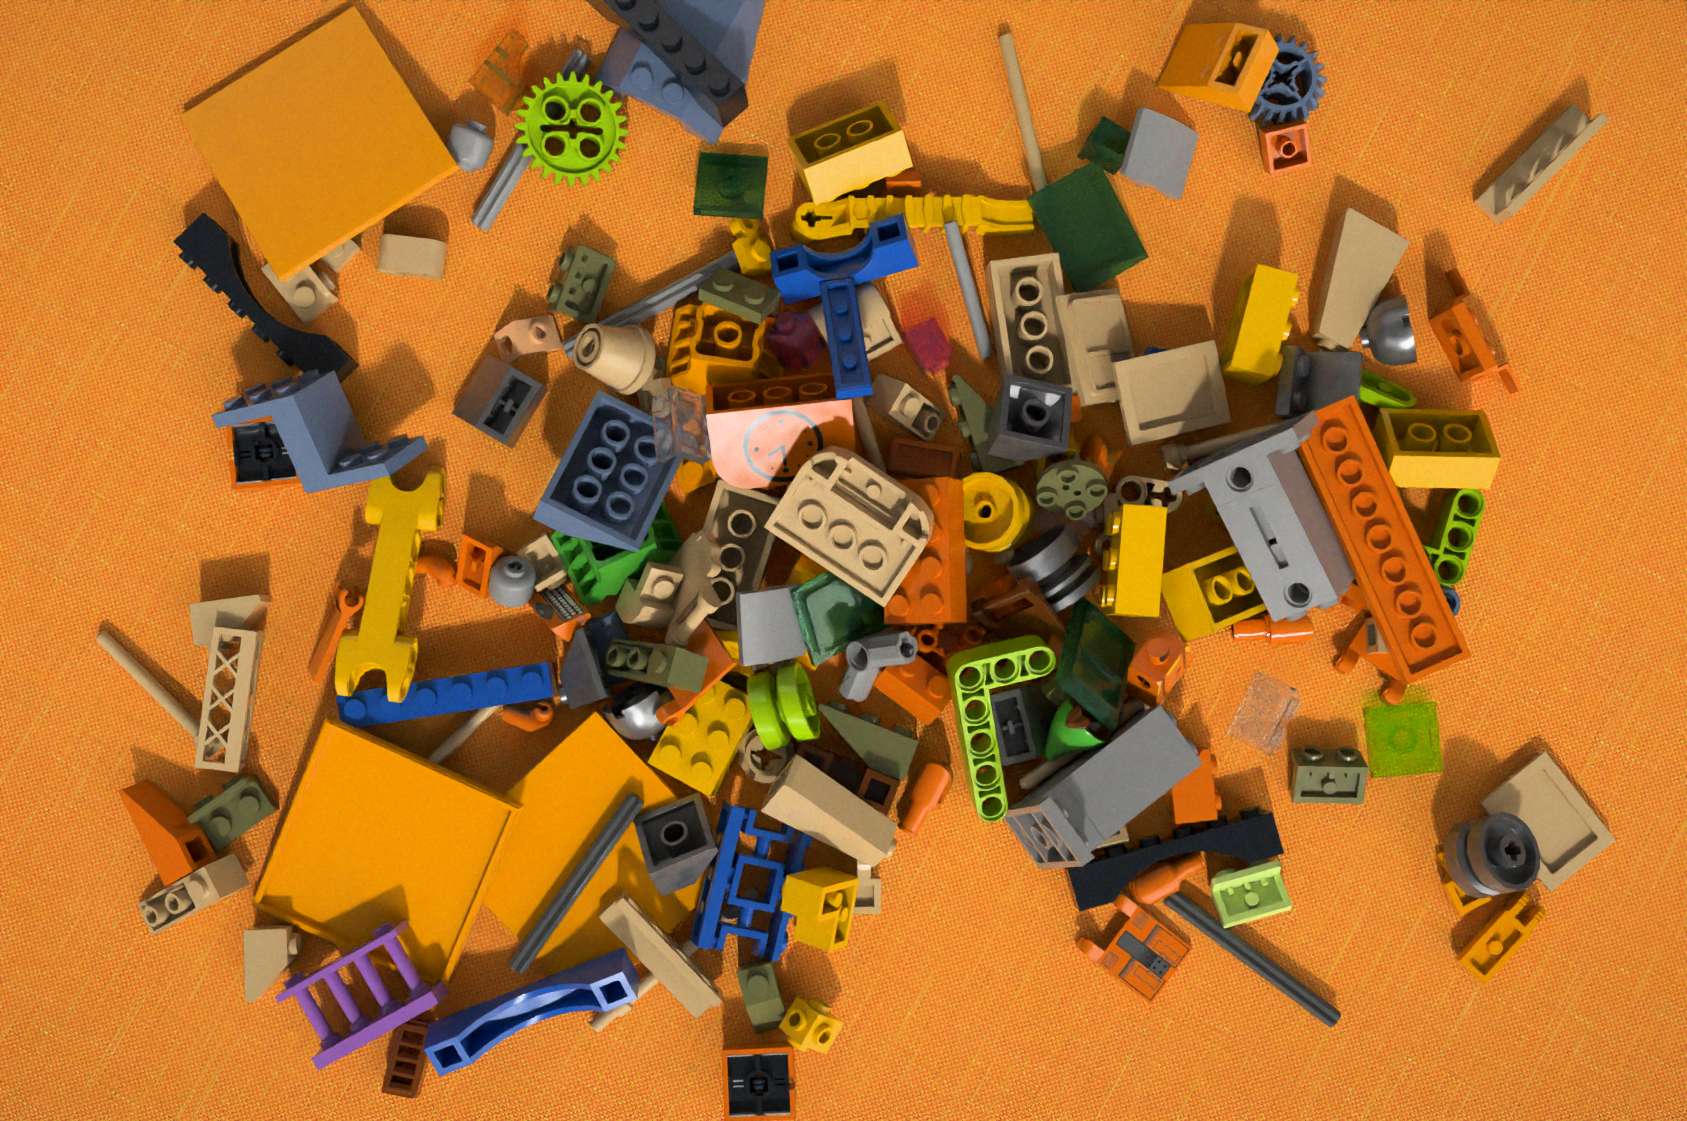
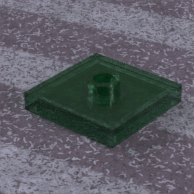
M700 152L693 205L694 215L763 220L768 157Z

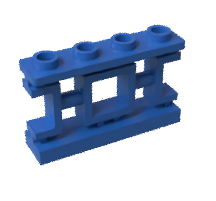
M723 801L714 836L718 852L707 866L689 939L697 947L710 950L713 947L723 951L727 933L754 938L751 953L756 957H766L778 962L780 953L785 951L788 943V933L786 932L788 920L794 916L780 910L782 904L781 889L787 875L805 871V864L802 862L805 850L810 848L813 837L785 823H782L781 831L753 826L757 810L748 806H740L737 803ZM740 831L744 834L758 836L753 855L735 851ZM772 839L789 843L784 863L780 860L767 858ZM744 863L771 868L764 900L736 895ZM723 901L727 904L741 906L736 924L718 920ZM754 909L772 912L768 932L764 929L750 927Z

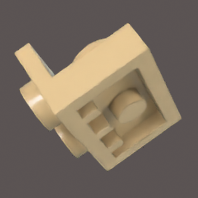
M269 263L261 268L306 325L340 300L333 292V289L337 287L334 281L324 270L318 273L312 264L284 282L277 278Z

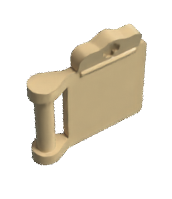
M703 529L697 534L692 533L667 563L669 566L680 568L684 574L671 603L675 613L668 623L669 629L665 636L668 646L684 649L688 645V637L709 613L716 612L721 605V600L711 584V579L717 576L722 568L720 562L721 547L716 543L714 534Z

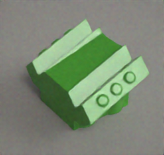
M664 500L638 552L568 536L558 531H555L551 536L583 605H599L607 595H620L627 578L640 580L647 561L667 565L684 544Z

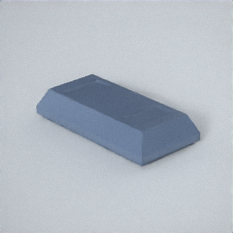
M616 610L589 620V627L592 631L603 668L612 638L628 640L622 620ZM606 673L611 686L629 679Z

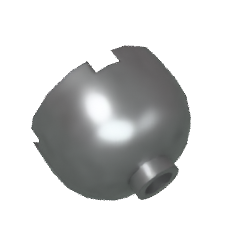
M1405 294L1379 301L1374 305L1367 317L1366 327L1360 330L1363 349L1370 348L1373 357L1382 364L1400 366L1417 363L1415 342Z
M638 681L617 693L613 697L616 704L611 709L606 704L603 708V713L614 730L625 738L633 740L647 738L648 741H653L662 736L667 726V723L661 724L656 717V711L675 698L668 687L650 683L643 685Z

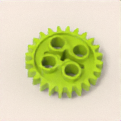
M575 71L570 73L568 81H564L563 76L558 72L555 75V84H552L547 77H544L542 79L543 90L535 85L530 88L535 97L534 99L526 96L522 98L521 101L528 109H518L516 111V115L524 119L523 123L514 125L515 130L524 132V136L519 137L516 140V144H526L527 146L521 157L532 156L534 158L529 168L532 170L541 166L543 168L541 173L542 179L550 173L554 174V185H558L562 177L566 178L568 188L573 187L575 178L579 179L583 187L587 186L588 175L596 182L600 181L599 169L607 174L611 173L612 169L608 161L619 163L621 158L615 153V150H625L627 147L619 141V137L629 134V131L619 128V124L627 120V116H617L615 112L622 106V103L611 104L609 99L614 92L610 90L602 94L600 92L602 87L601 80L593 87L590 86L588 74L584 76L581 82H577ZM550 102L558 103L563 109L562 119H550L545 112L546 104ZM588 104L595 107L598 113L597 120L595 122L585 121L580 113L581 106ZM571 121L576 129L599 128L602 130V134L595 135L579 132L571 139L569 132L541 131L540 126L548 125L564 128ZM557 138L562 143V153L558 156L550 155L545 149L546 139ZM588 139L595 143L597 146L595 157L588 158L581 153L580 143L582 140Z

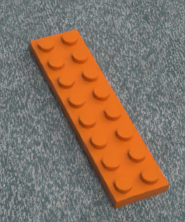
M1351 395L1314 411L1320 423L1310 431L1312 435L1310 438L1300 442L1301 446L1297 450L1333 526L1402 683L1410 684L1472 656L1355 396Z

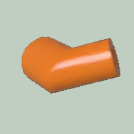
M429 554L418 556L415 575L428 572L437 579V583L441 587H450L455 583V568L453 564L441 555Z
M546 701L537 703V706L527 711L508 704L502 715V720L527 732H533L550 724L554 719L555 713L552 704Z

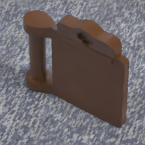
M1032 576L1021 579L1019 585L991 598L985 599L981 597L971 603V610L975 618L989 629L982 637L984 645L1027 635H1036L1041 637L1054 652L1056 657L1054 668L1076 660L1082 655V649L1047 602L1038 582ZM1023 598L1032 603L999 619L994 614V611ZM1042 650L1035 651L1030 656L1029 661L1038 659ZM1001 659L996 664L1002 668L1006 665L1008 659Z

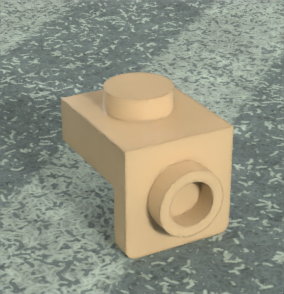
M548 531L517 550L519 557L527 559L536 570L534 588L537 592L546 587L549 591L553 590L567 580L565 576L568 570L563 564Z

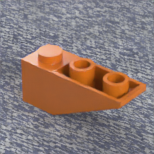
M149 780L118 791L165 886L177 882L198 869L218 860L203 829L197 823L191 824L187 819L189 816Z

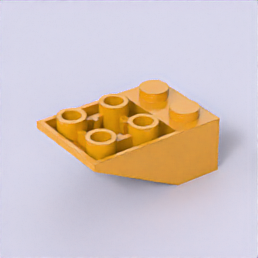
M1238 22L1186 25L1157 87L1162 90L1250 113L1279 52V48L1268 29Z

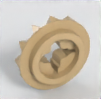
M756 729L746 735L739 748V763L744 773L751 779L761 783H771L794 757L793 744L790 741L787 747L772 750L773 753L782 756V759H770L764 770L762 769V758L756 756L755 753H751V750L757 751L764 748Z

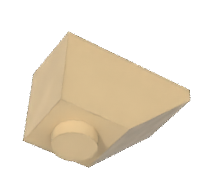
M256 594L189 604L194 646H207V652H210L213 626L239 629L251 628L271 603L270 595ZM222 635L220 649L222 651L229 650V643L240 642L241 637Z
M292 924L254 925L243 930L245 1003L254 1002L264 996L298 959V954L302 950L301 933H297L296 926Z

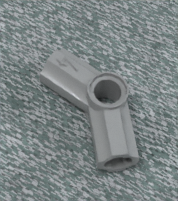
M908 631L888 634L876 632L849 643L846 648L848 663L839 682V692L846 699H853L857 702L867 699L880 667L908 664L915 661L916 652L919 650L916 637H912Z

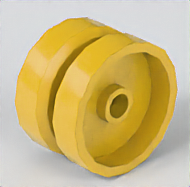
M991 472L973 473L962 479L965 545L990 553H1006L1019 547L1029 537L1035 523V505L1030 493L1019 482Z

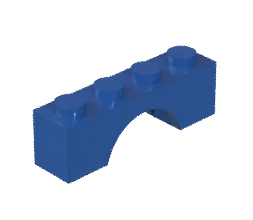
M903 213L869 223L865 238L855 247L843 252L821 253L808 248L802 243L770 253L772 278L778 290L781 291V296L786 305L819 296V282L854 277L856 285L919 266L915 242Z

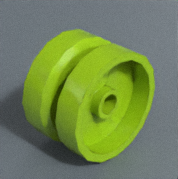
M795 662L779 667L776 677L769 671L749 675L747 679L749 707L756 731L767 750L772 751L787 747L791 736L798 742L819 738L820 719L815 695L809 678L800 663Z

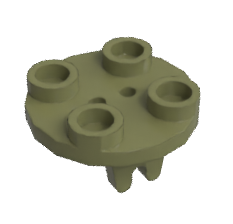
M1077 452L1070 457V460L1061 461L1046 468L1036 481V499L1038 504L1051 512L1066 515L1071 520L1083 519L1087 512L1099 506L1108 494L1107 479L1103 471L1092 464L1089 458L1082 461Z

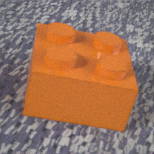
M1300 118L1297 121L1284 122V124L1259 129L1264 171L1270 176L1313 165L1307 122Z

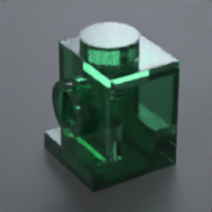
M1103 116L1091 130L1077 157L1081 160L1086 158L1112 175H1115L1122 167L1131 133Z

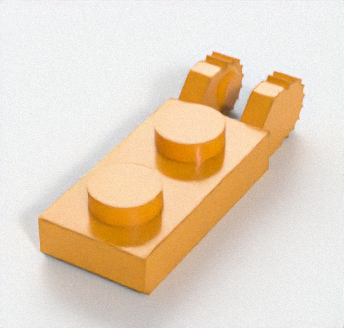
M1525 890L1516 893L1506 903L1505 907L1496 913L1455 958L1462 967L1483 985L1487 984L1533 935L1531 932L1547 914V911L1541 905H1537L1522 918L1521 923L1515 918L1531 897Z

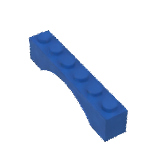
M544 662L411 683L402 703L388 701L387 687L353 692L351 697L336 695L340 720L358 728L557 697L559 693L554 662Z
M620 948L429 1023L424 1051L439 1076L473 1064L488 1050L507 1037L539 1021L576 1011L607 1012L637 1000L639 974L625 948Z

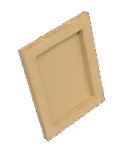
M1118 288L1098 289L1097 291L1082 293L1074 292L1055 297L1081 407L1106 402L1114 403L1119 398L1111 363L1135 358Z
M1215 340L1111 363L1129 446L1232 422Z
M1542 751L1478 802L1487 815L1506 812L1516 815L1527 824L1536 838L1540 851V869L1537 878L1549 892H1552L1565 880L1569 879L1575 872L1594 857H1597L1600 852L1615 841V838L1546 751Z

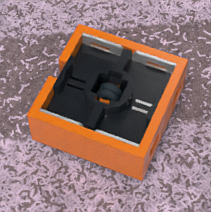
M271 416L226 426L228 449L234 451V461H229L231 489L233 491L250 492L303 486Z
M788 1041L723 1044L721 1051L724 1121L796 1119L795 1083H790V1077H794L795 1073L794 1046Z

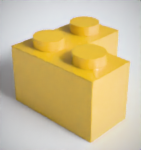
M826 866L787 875L781 889L782 904L780 910L795 915L793 939L827 952L846 947L860 878Z

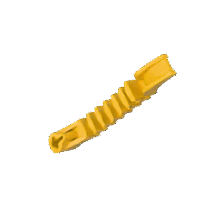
M944 194L943 197H931V195L912 197V195H906L905 198H893V195H887L886 198H874L873 195H868L867 198L848 196L845 199L828 203L822 202L817 205L814 202L802 204L797 209L791 223V233L798 242L811 244L817 240L851 235L854 228H863L864 233L867 234L869 223L903 213L909 229L920 227L922 233H928L931 227H938L940 233L946 234L943 224L957 220L961 235L965 234L969 226H975L976 233L981 236L1026 234L1034 231L1033 201L995 200L984 195L970 197L969 194H963L962 197H951L948 194ZM805 219L809 220V224L813 227H808V222Z

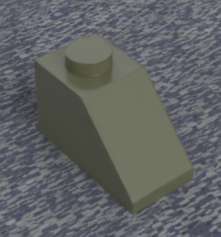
M765 957L738 965L736 971L745 1007L756 1035L779 1029L787 1009L774 961Z

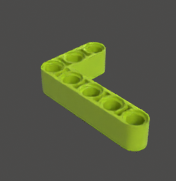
M1460 489L1450 492L1445 496L1429 547L1422 545L1440 586L1458 584L1465 575L1485 508L1484 496L1477 489ZM1460 496L1465 497L1469 503L1467 513L1459 509L1458 500ZM1451 529L1455 530L1459 535L1457 546H1453L1448 540V533ZM1441 562L1446 563L1449 568V575L1445 580L1438 573V567Z
M1036 635L1022 636L954 653L947 662V674L969 798L979 817L989 823L1001 820L1008 810L989 689L1043 677L1054 669L1056 664L1054 652L1041 637ZM1042 650L1038 659L1029 661L1030 656L1035 651ZM1008 659L1004 667L994 669L995 664L999 660ZM973 667L972 672L968 676L959 677L964 668ZM979 700L974 708L965 709L970 701ZM984 733L980 740L971 742L975 734ZM989 765L985 772L977 773L981 766ZM995 797L991 803L982 805L983 801L987 798Z

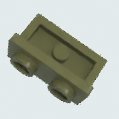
M719 266L699 288L698 300L760 325L766 317H778L781 291Z

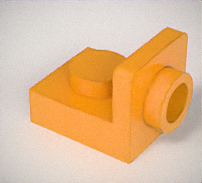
M709 445L703 446L702 450L683 457L676 472L684 495L717 483L718 480H723L713 466Z

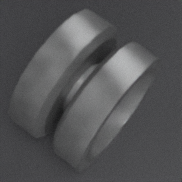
M1501 812L1459 823L1449 831L1445 841V861L1449 874L1456 885L1469 896L1481 899L1526 889L1537 878L1540 869V851L1536 838L1527 824L1516 815Z

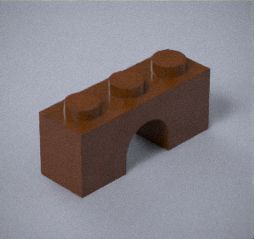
M807 741L800 743L796 755L804 758L877 811L888 814L901 782L899 779L875 771L869 766Z

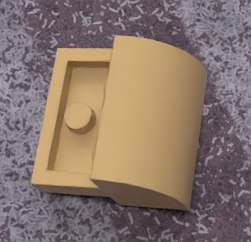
M871 281L855 285L868 362L903 343L889 316L891 315L889 309ZM822 303L806 312L819 338L829 352Z

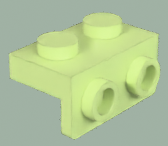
M1263 859L1251 863L1244 870L1235 872V869L1230 868L1215 874V878L1211 879L1209 891L1223 929L1291 910L1292 903L1280 875L1281 864L1279 860L1269 862L1268 859Z

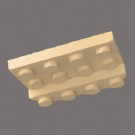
M831 445L815 453L800 468L764 528L882 607H885L930 540L933 531L934 513L920 496L856 453Z

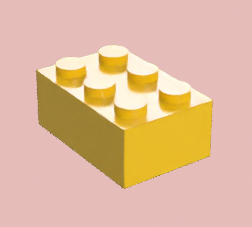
M883 100L786 138L797 173L815 205L822 202H831L838 196L852 190L864 189L872 182L885 177L896 176L903 170L913 166L903 130Z
M1257 264L1242 277L1220 362H1222L1220 368L1223 379L1257 387L1272 378L1273 374H1278L1283 360V354L1279 353L1282 340H1287L1292 321L1288 320L1290 307H1295L1300 295L1301 287L1296 286L1299 274Z
M1379 409L1372 436L1395 487L1490 489L1501 460V455L1484 410Z
M1122 504L1112 510V515H1107L1105 535L1110 536L1109 550H1104L1102 570L1108 571L1107 585L1101 586L1099 598L1100 606L1105 607L1104 615L1138 618L1159 617L1167 507Z
M1236 546L1162 574L1161 591L1181 640L1184 643L1267 610Z
M720 679L686 710L682 720L676 726L670 727L667 725L647 763L709 797L716 795L743 740L754 723L749 707L748 694Z

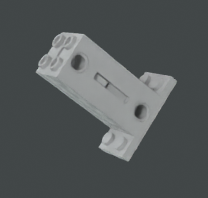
M1314 410L1191 463L1167 482L1173 495L1184 490L1190 495L1205 487L1207 488L1274 622L1287 618L1288 622L1297 620L1308 613V609L1316 606L1320 610L1334 606L1340 601V595L1350 589L1349 585L1355 579L1333 526L1295 449L1301 446L1300 442L1312 436L1310 431L1320 423Z
M1161 705L1139 711L1110 732V739L1104 746L1095 750L1084 751L1020 802L1008 804V810L1003 819L1039 869L1083 867L1095 858L1091 851L1203 764L1197 756L1198 750L1190 739L1183 737L1176 727L1177 721L1169 710L1162 708Z

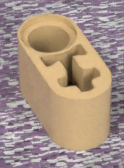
M382 234L377 271L398 276L441 280L443 279L447 244L428 238Z
M1129 475L1117 481L1111 489V493H1116L1118 506L1133 504L1167 507L1168 514L1176 510L1182 502V493L1173 495L1167 484L1168 481ZM1123 484H1131L1135 487L1137 497L1134 502L1126 501L1122 497L1121 487ZM1165 491V497L1170 498V502L1161 506L1162 501L1155 498H1150L1143 504L1147 494L1158 495Z

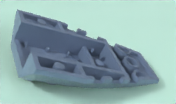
M653 0L739 78L746 87L765 0ZM621 27L592 82L593 85L601 80V89L607 92L612 90L614 92L613 95L623 100L628 95L682 122L684 131L715 146L724 128L698 105L679 79L646 45Z

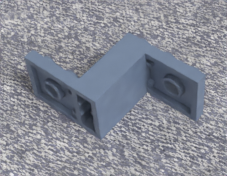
M318 369L310 370L299 375L297 380H292L291 376H286L273 381L270 387H266L265 383L253 385L244 390L246 396L239 395L222 403L224 408L211 415L217 428L271 415L306 494L390 476L428 449L423 435L408 438L407 434H403L388 440L387 444L381 445L378 440L366 444L334 370L321 374Z

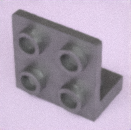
M1282 345L1281 354H1283V360L1279 371L1275 415L1285 420L1295 418L1312 410L1317 411L1351 395L1355 396L1359 405L1363 355L1361 353L1306 352L1296 345Z

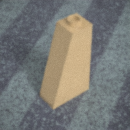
M1351 207L1344 211L1336 222L1310 335L1312 340L1318 342L1317 347L1324 352H1346L1350 349L1410 243L1409 240Z
M795 755L774 779L761 809V812L872 867H875L883 858L889 859L897 844V840L893 838L897 824L798 755Z

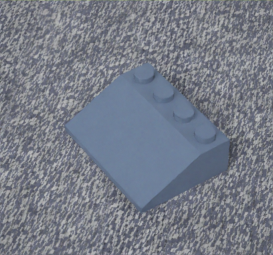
M598 389L540 499L532 519L568 536L638 552L693 437Z

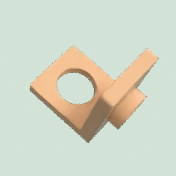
M551 315L515 320L494 334L501 360L508 365H512L525 355L556 351L562 348L559 334ZM507 336L511 339L513 346L511 355L505 346Z

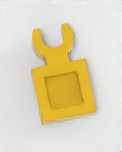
M736 216L729 222V227L732 234L737 238L732 245L742 274L770 275L772 273L771 250L767 238L758 237L759 225L756 218L750 216L745 222H742L741 216Z

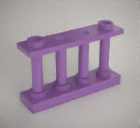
M406 919L395 926L392 921L383 924L372 932L375 936L374 938L306 976L301 971L283 982L285 989L276 995L275 999L279 1003L294 994L321 1039L319 1043L321 1049L311 1058L318 1071L439 1004L449 993L442 980L432 986L428 982L424 983L399 942L397 936L409 926ZM382 944L386 947L411 990L409 992L411 998L402 1003L398 999H393L367 955L368 952ZM352 961L355 962L381 1006L379 1009L380 1015L370 1020L368 1015L364 1016L337 971ZM322 978L327 982L351 1023L349 1026L351 1031L343 1036H340L338 1032H333L307 988Z

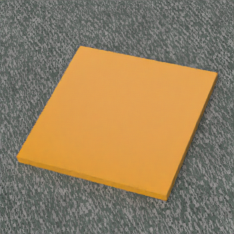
M355 5L180 116L277 278L282 282L460 169Z
M598 710L588 717L505 794L523 803L524 806L483 903L521 943L628 793L632 792L644 801V805L636 817L680 800L630 744L614 730ZM632 821L535 958L551 975H554L624 947L634 964L639 959L602 922L599 914L626 890L655 922L668 933L698 905L706 869L696 883L661 896L648 875L635 825Z
M329 716L324 721L252 907L348 951L374 938L375 936L372 932L383 924L392 921L395 926L406 919L409 926L397 938L424 983L428 982L432 986L442 980L447 988L524 804ZM384 944L367 953L372 962L401 974Z

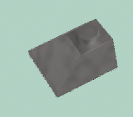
M1005 373L989 425L987 455L1021 462L1066 453L1069 442L1073 388Z
M582 628L576 630L559 675L562 683L557 685L559 696L564 705L569 703L571 710L615 695L613 687L608 682L606 673L603 672L604 668L591 629Z
M699 792L633 819L648 875L661 896L696 883L718 852Z

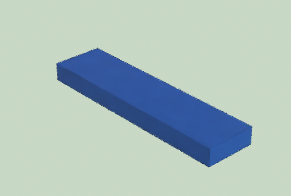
M854 277L819 282L837 400L873 395Z

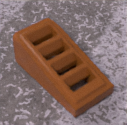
M412 1018L397 1027L384 1076L382 1093L416 1099L421 1094L428 1063V1056L424 1051L428 1026L431 1022ZM406 1031L424 1034V1038L419 1040L405 1037ZM407 1046L420 1049V1053L414 1054L402 1051V1047ZM399 1061L417 1064L416 1069L399 1066ZM396 1076L410 1078L413 1080L412 1083L396 1080Z

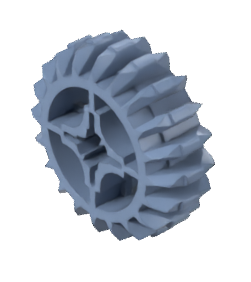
M1281 33L1274 37L1279 52L1253 104L1252 114L1249 117L1250 121L1256 120L1258 116L1261 117L1262 128L1267 127L1271 120H1273L1274 125L1284 124V122L1297 121L1300 118L1305 121L1310 115L1309 111H1315L1318 108L1319 103L1317 100L1324 96L1325 90L1320 86L1326 83L1327 77L1318 74L1324 69V63H1314L1315 58L1318 56V51L1311 52L1310 54L1305 51L1308 47V41L1303 42L1300 46L1295 45V35L1290 36L1287 42H1284ZM1277 59L1285 60L1290 64L1284 65L1277 61ZM1299 73L1303 81L1302 97L1297 93L1299 88L1295 83V77ZM1288 76L1283 83L1281 82L1279 84H1274L1272 87L1269 88L1273 81H1277L1279 79L1282 80L1284 77ZM1267 99H1276L1281 105L1273 104L1267 101Z

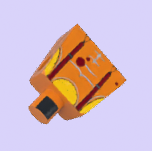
M1157 627L1128 667L1126 692L1149 707L1160 705L1194 659L1189 646ZM1143 680H1147L1150 686H1147L1144 683H1142Z

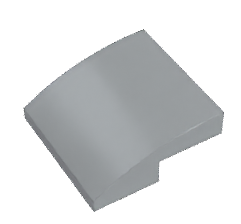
M1138 107L1120 174L1138 186H1151L1169 199H1181L1199 134L1166 115L1145 107Z
M802 583L766 586V589L736 592L739 664L751 666L806 655Z

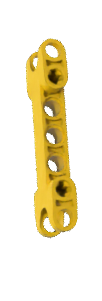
M432 466L424 482L413 491L397 489L396 472L387 477L373 479L371 482L366 504V521L368 524L380 525L360 630L345 628L339 640L335 665V688L340 696L351 697L362 675L371 669L385 671L389 702L402 703L408 693L417 661L418 639L417 637L403 635L423 530L439 532L442 526L446 505V474L443 467Z

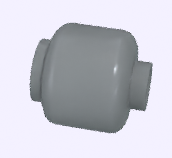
M469 118L466 125L463 123H454L452 125L445 146L460 169L473 174L474 169L482 170L486 166L494 147V140L486 134L488 127Z
M505 556L495 561L490 571L488 592L491 598L496 603L505 607L515 608L526 604L534 593V585L536 583V570L527 559L519 556Z

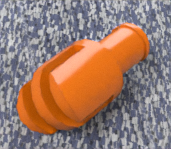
M1269 611L1263 616V619L1241 620L1232 624L1234 642L1265 639L1266 643L1269 642L1270 646L1307 642L1313 636L1314 631L1312 622L1307 615L1288 622L1287 618L1274 622Z
M937 760L931 761L921 768L908 791L912 801L897 825L899 829L914 837L918 835V831L930 810L934 811L940 808L952 786L954 773L951 766L946 762Z
M1193 851L1171 863L1163 859L1157 861L1138 873L1128 883V893L1134 900L1140 903L1154 904L1179 891L1182 880L1205 870L1206 864L1198 851Z

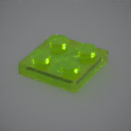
M1429 701L1362 708L1371 778L1443 772L1436 702Z

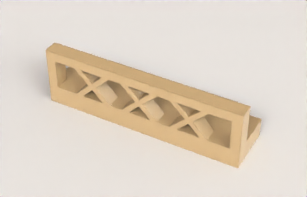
M1573 103L1474 203L1499 226L1513 217L1609 121V118L1601 112L1590 120Z
M213 626L194 765L196 768L239 772L246 767L264 629ZM222 635L241 637L240 651L231 659H228L220 649ZM219 658H220V659L222 660V662L224 663V664H222L220 667H218V659H219ZM238 659V666L236 669L232 663ZM227 667L236 680L235 687L224 695L215 684L216 675ZM215 693L219 699L213 703ZM234 693L233 703L231 704L227 698ZM222 702L231 713L230 723L219 730L211 720V711ZM209 728L214 733L210 738H208ZM227 729H229L228 740L222 734ZM215 738H218L226 748L225 762L205 760L207 744Z
M626 890L599 914L602 922L696 1019L711 1005L715 1009L722 1002L723 991Z

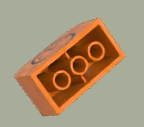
M833 372L706 385V417L713 466L717 474L732 486L744 489L761 488L772 490L780 485L791 484L800 468L815 453L828 446L834 445L855 453L851 398L837 400Z

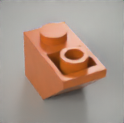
M1197 748V756L1203 764L1166 792L1170 822L1181 824L1218 820L1217 811L1222 809V801L1219 790L1214 789L1213 776L1218 773L1216 757L1214 754H1210L1209 748Z

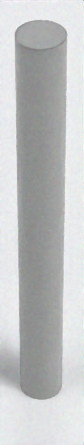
M952 220L943 224L980 358L989 357L994 354L958 223L957 220Z

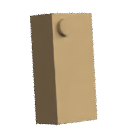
M1059 252L989 261L984 274L1000 381L1002 382L1003 375L1007 373L1073 388L1072 396L1075 395L1078 391L1055 297L1065 295Z
M718 480L703 530L714 534L716 543L720 545V562L722 565L720 573L711 579L712 587L719 596L721 605L716 612L709 613L706 619L713 627L738 631L736 592L760 590L777 538L775 534L764 528L781 499L751 489L738 488L722 480Z

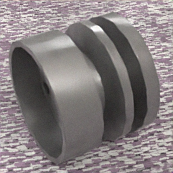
M1067 524L1058 525L1032 540L1012 557L1006 567L1018 585L1021 579L1027 576L1034 577L1045 599L1055 613L1083 597L1097 583L1102 573L1097 565H1089L1091 563L1089 554L1083 553L1072 557L1080 547V542Z

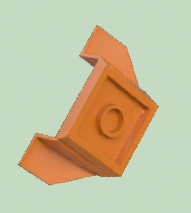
M1456 267L1451 269L1445 275L1457 298L1437 308L1435 314L1431 316L1428 322L1461 382L1478 381L1498 372L1510 394L1521 391L1520 384L1509 363L1498 366L1495 361L1494 348L1488 340L1482 337L1477 327L1478 319L1475 313L1470 308H1467L1462 301L1471 293Z

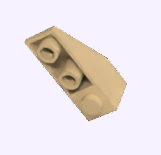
M235 853L198 869L137 905L154 936L250 885V882Z

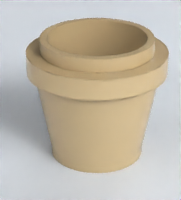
M595 323L588 324L578 334L573 348L574 363L579 369L604 382L606 387L612 392L622 395H630L638 391L649 379L655 365L656 352L653 338L646 329L636 325L617 327Z

